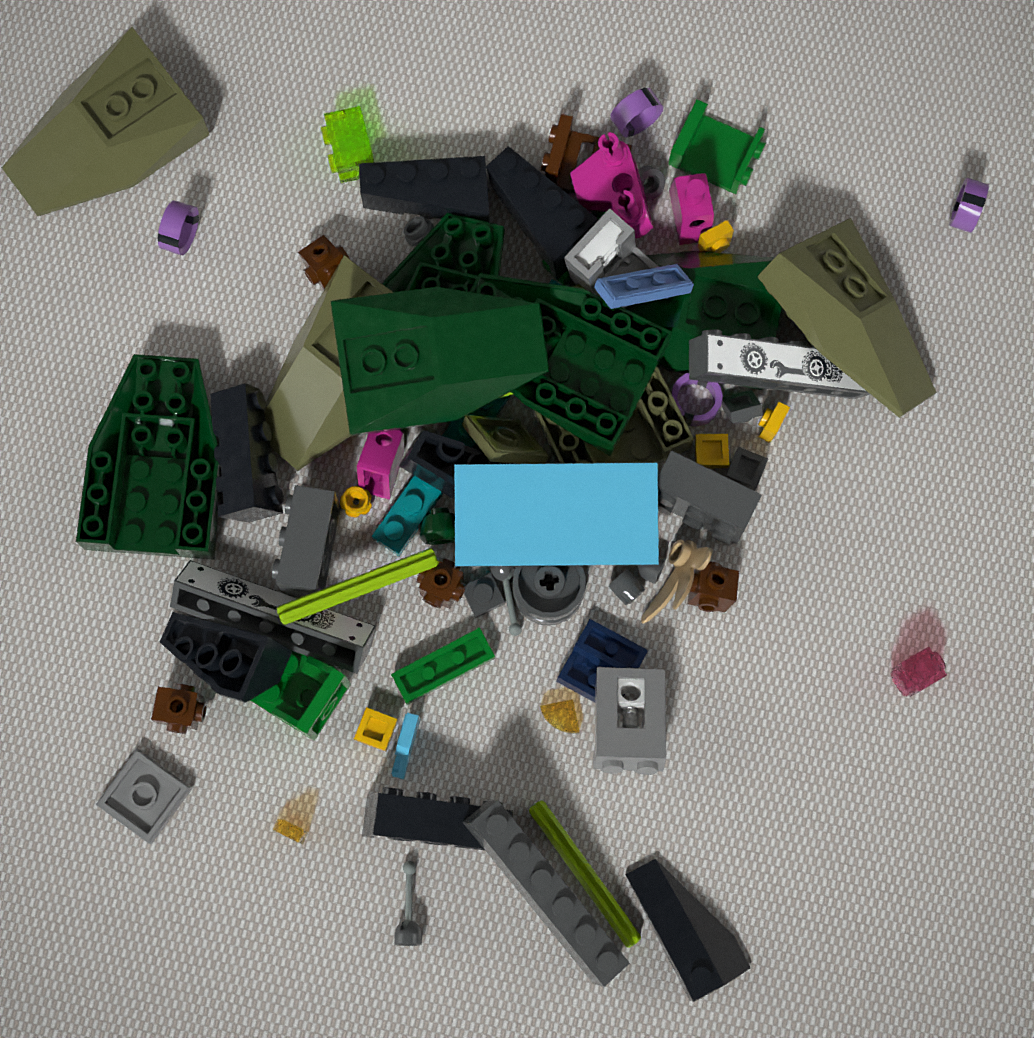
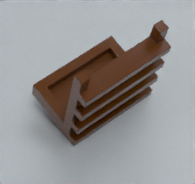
M561 114L558 125L553 124L551 127L548 143L553 145L550 153H544L541 171H544L547 178L569 194V192L575 193L570 173L576 169L583 142L594 144L593 155L600 149L598 146L600 137L572 131L573 116ZM627 144L631 151L633 145Z

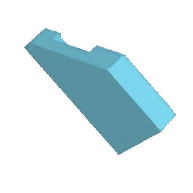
M405 714L395 752L396 758L391 773L393 777L403 780L405 778L420 723L418 715Z

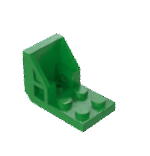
M292 651L280 682L250 701L315 741L351 686V683L343 673L311 656L307 657Z

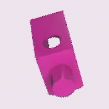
M705 173L676 177L669 188L679 246L698 243L700 234L712 228L714 210ZM695 220L700 223L698 226L690 225Z
M401 429L368 434L357 464L358 487L364 490L367 489L371 495L389 500L391 498L400 468L399 465L404 454V433Z

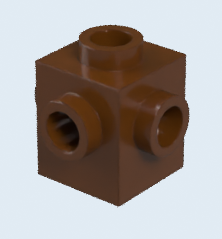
M322 235L298 252L306 267L303 269V272L313 286L318 283L323 289L327 286L344 255L349 258L341 245L335 247L325 235Z
M443 558L442 562L438 561L436 567L419 573L416 582L420 584L419 592L423 596L422 600L438 609L441 606L450 609L454 601L459 602L467 584L463 583L464 573L459 571L461 567L455 566V562ZM437 576H441L447 579V582L444 585H437L435 580Z
M709 562L704 570L695 569L687 604L698 606L700 610L705 612L719 611L725 613L737 601L739 571L722 567L717 562Z
M175 684V689L158 686L151 720L157 724L167 725L166 731L186 734L187 728L197 730L198 723H203L207 703L203 702L204 697L195 692L196 687Z

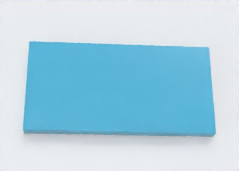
M658 463L455 465V566L659 564Z

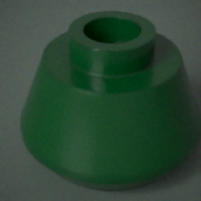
M449 508L429 510L430 515L425 516L423 519L419 538L427 545L454 543L455 513H449Z

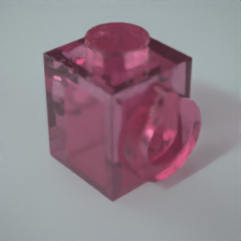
M927 647L892 668L891 677L898 690L904 696L911 697L947 676L944 671L946 665L939 653L936 651L932 652L931 648Z

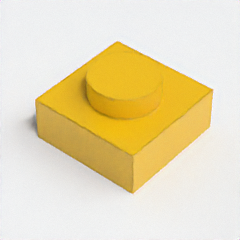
M728 220L700 234L697 246L699 251L721 253L730 246L734 229Z
M778 402L773 410L767 408L758 423L759 426L763 427L758 437L770 443L777 434L790 407Z
M695 434V462L706 468H728V434Z
M366 707L354 740L386 752L398 719Z

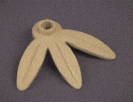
M680 539L674 543L669 553V562L674 565L675 569L653 602L641 616L642 624L655 617L667 605L675 592L673 609L676 610L682 604L692 587L694 568L704 570L709 563L713 549L709 547L697 549L696 543L691 540L684 541Z

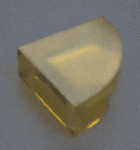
M573 699L540 706L544 719L552 727L567 734L580 733Z
M281 818L280 820L277 819L272 829L300 844L304 843L308 835L306 830Z

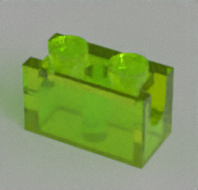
M361 106L324 114L326 126L321 127L324 144H331L333 154L327 155L331 172H338L340 183L360 179L359 163H375Z

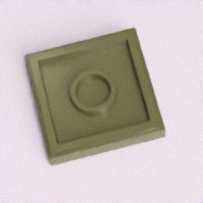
M466 415L462 422L463 428L491 462L546 464L549 455L519 419Z

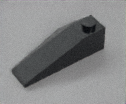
M172 612L159 641L176 658L193 670L194 674L211 686L210 688L217 694L247 703L280 682L292 654V651L270 637Z
M654 859L625 874L690 1001L694 1002L723 987L751 968L735 937L658 860Z

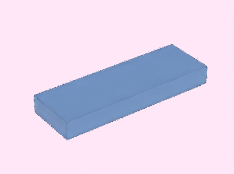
M678 264L598 278L594 288L610 309L689 294L694 284Z

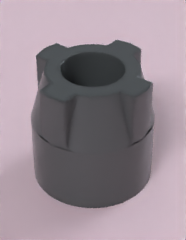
M628 569L622 572L608 586L626 606L631 604L645 591V588Z

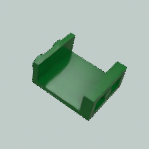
M697 99L671 150L668 165L690 175L705 173L708 183L736 194L740 185L747 186L754 169L750 167L753 158L759 160L764 151L766 142L762 141L765 129L759 127L755 137L712 119L706 116L708 104Z

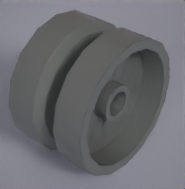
M582 565L516 566L513 573V598L518 610L528 620L539 625H557L568 621L579 610L586 589V575ZM545 583H552L554 590L547 591L546 586L543 585Z

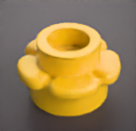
M351 486L341 496L340 506L342 509H345L346 515L357 518L359 515H366L372 507L370 500L372 497L367 489L364 490L358 486ZM358 499L359 504L355 505L353 501Z

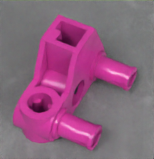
M608 132L610 139H607L605 134H603L598 141L600 149L570 173L576 197L579 203L588 211L607 212L610 208L634 229L635 239L641 238L650 229H653V223L638 167L628 145L623 141H619L614 133Z

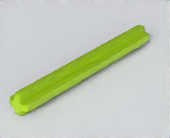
M428 548L279 605L277 613L280 621L284 625L432 569L438 565L436 554L432 548Z
M540 800L529 808V813L625 947L630 948L639 942L641 935L547 804Z

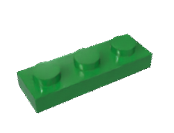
M479 627L392 673L391 676L406 705L494 660L495 655Z

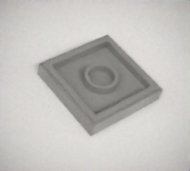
M136 749L95 805L147 843L152 844L193 788L141 750Z

